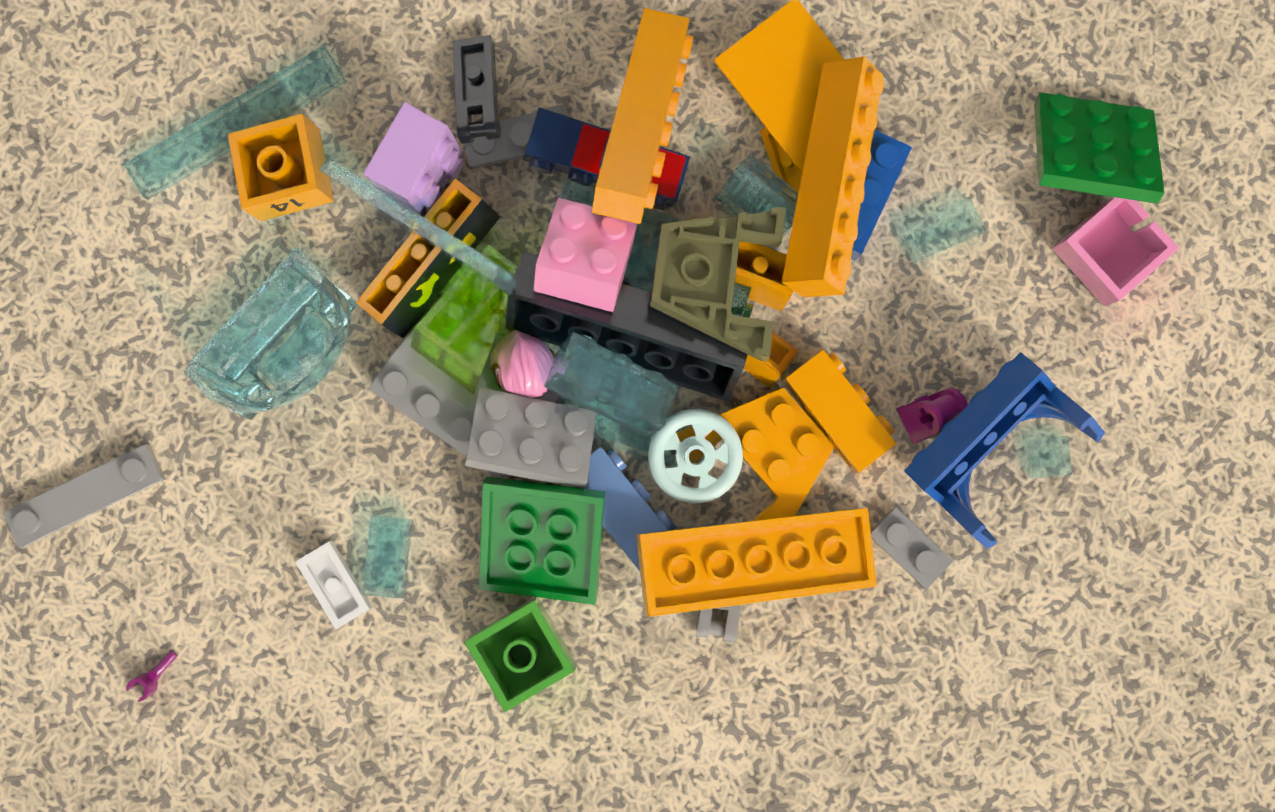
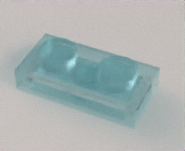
M370 516L363 595L401 599L405 597L412 519Z

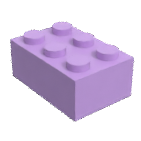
M404 102L363 175L386 199L423 219L443 194L442 190L448 180H454L460 174L464 165V160L461 159L463 152L447 125Z

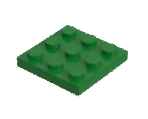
M1038 93L1034 110L1038 183L1040 186L1159 204L1165 191L1154 110L1139 106L1132 107L1107 103L1101 100L1068 97L1063 94Z
M486 476L482 489L479 590L595 605L598 598L606 491Z

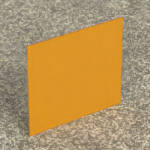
M791 0L713 61L802 173L823 63L844 60V58L800 1Z

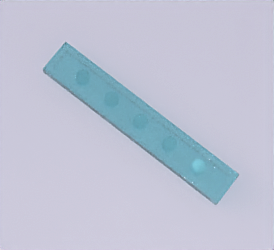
M323 45L126 162L124 166L143 198L149 200L231 151L228 139L229 133L284 119L347 80L326 46Z
M326 159L320 168L321 172L339 186L509 295L517 285V279L503 267L334 160Z

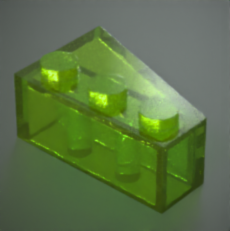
M490 245L480 253L414 327L410 346L473 395L476 392L505 314L508 290L518 268L516 264Z

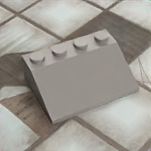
M443 295L392 354L368 388L465 456L479 387L515 394L500 389L496 377L490 370L491 353L494 351L496 344L504 337ZM557 374V379L542 396L535 399L557 403L571 383ZM488 471L489 473H491L492 475H494V476L497 477V478H504V479H505L506 476L508 475V474H503V473Z

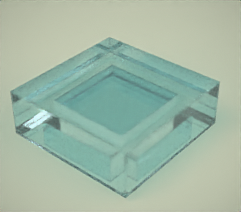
M1068 436L1026 440L1030 478L1072 475Z

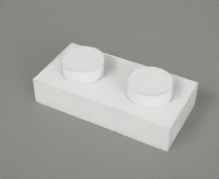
M328 541L295 562L335 630L373 608L333 541Z

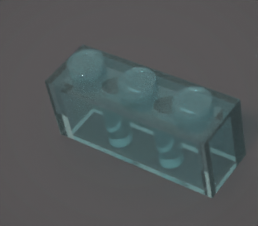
M574 332L558 348L543 386L647 439L665 426L678 389V385L668 381L661 373L648 371L633 363L626 355L613 353L598 345L591 337L578 335Z

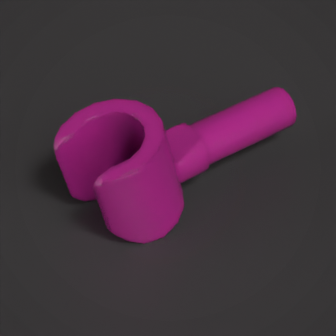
M170 650L148 673L140 674L129 681L126 691L131 690L138 683L142 684L145 692L138 699V702L154 694L158 687L157 680L178 655L173 650Z

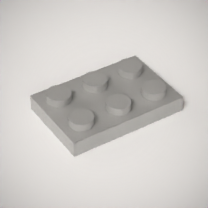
M479 387L464 466L569 487L585 488L588 481L596 411Z

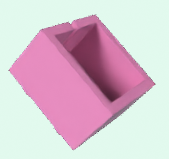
M558 197L536 262L534 291L613 312L633 247L637 223L596 215L592 213V206Z
M1109 197L1053 246L1052 249L1103 306H1106L1124 298L1176 252L1179 247L1155 221L1133 232L1130 227L1144 221L1149 214L1136 200Z

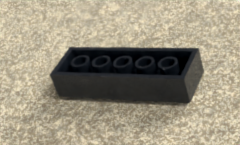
M523 252L508 290L505 329L510 331L517 330L539 338L541 341L729 402L744 369L748 354L651 307V292L632 287L624 280L622 281L613 312L534 291V281L539 254L534 255Z

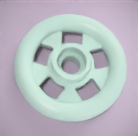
M686 409L666 418L654 432L648 449L649 468L657 485L670 497L685 503H705L722 496L737 480L743 462L742 444L734 427L719 414L705 409ZM692 425L696 435L680 442L676 431L684 426ZM712 430L716 431L724 441L717 449H714L713 445L705 439V436ZM675 449L678 466L666 468L664 450ZM694 449H699L703 453V459L698 464H693L689 461V453ZM715 459H719L726 464L724 471L718 479L708 474L715 463ZM683 473L690 476H699L698 487L691 488L681 485Z

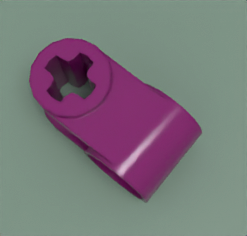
M951 387L929 396L926 394L914 399L915 401L896 408V411L912 444H916L939 434L944 425L954 420L968 406V403L958 389Z

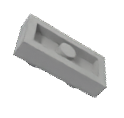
M895 506L871 530V539L926 590L953 562L949 556Z

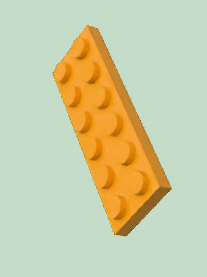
M868 508L636 534L644 612L647 617L877 587Z

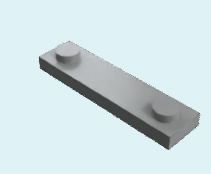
M145 444L3 512V515L18 548H24L166 480L150 444Z

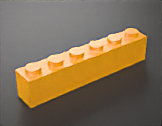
M644 8L598 176L592 213L641 224L644 209H653L658 184L651 183L652 176L661 177L666 153L659 152L660 145L668 147L673 122L666 121L667 115L673 117L676 115L680 93L673 90L674 86L680 88L683 86L687 64L680 63L681 58L689 60L694 36L687 35L690 18Z
M865 56L823 63L782 277V283L802 297L844 295L847 279L851 274L850 261L852 249L858 234L857 221L860 205L864 200L865 176L871 161L870 148L873 132L877 126L879 98L884 88L883 74Z

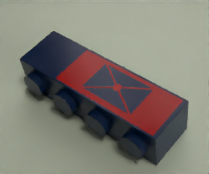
M538 107L522 160L530 162L529 167L541 173L552 174L553 170L568 174L567 180L583 186H590L591 182L597 184L611 130ZM659 147V152L666 153L661 177L652 176L651 183L658 184L653 208L664 210L665 205L671 207L678 201L690 156Z

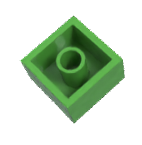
M538 597L533 598L487 625L464 641L504 712L575 672L577 666L575 659Z

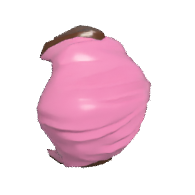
M514 330L498 342L491 353L490 370L496 377L500 389L520 396L536 398L542 396L557 379L554 351L549 349L539 338Z

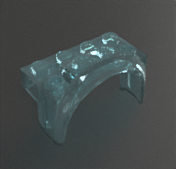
M296 247L191 359L190 365L184 370V373L209 400L252 420L257 413L282 407L301 398L327 376L343 350L350 329L351 312L358 306L356 300L310 256ZM316 311L330 325V328L313 312ZM303 316L289 339L273 354L261 361L262 357L299 317ZM257 370H258L259 372H261V373L263 374V376H264L276 389H270V388L259 378V376L257 375Z

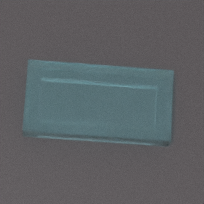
M967 197L897 229L912 264H916L986 232L971 197Z

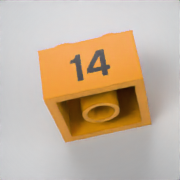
M304 114L228 134L242 210L258 220L264 221L334 202L320 129Z

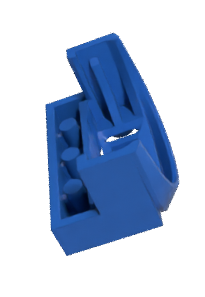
M1020 352L1013 360L1008 361L1001 367L998 375L983 390L977 392L971 398L969 405L954 420L944 425L940 434L926 449L919 451L914 456L911 464L904 472L924 492L937 501L971 536L989 549L996 545L998 541L978 519L971 506L969 483L972 470L1020 422L1033 418L1059 419L1073 425L1097 443L1101 440L1105 431L1087 411L1062 392L1041 368Z

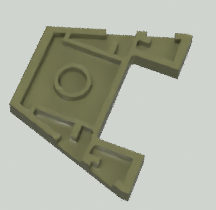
M775 207L770 208L768 212L754 214L741 212L738 213V216L720 219L706 217L661 224L650 306L760 361L767 362L770 357L773 321L735 316L731 313L739 241L779 247L783 238L786 208Z

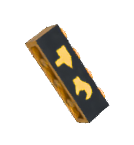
M455 178L356 301V304L382 326L404 338L501 216L482 198Z

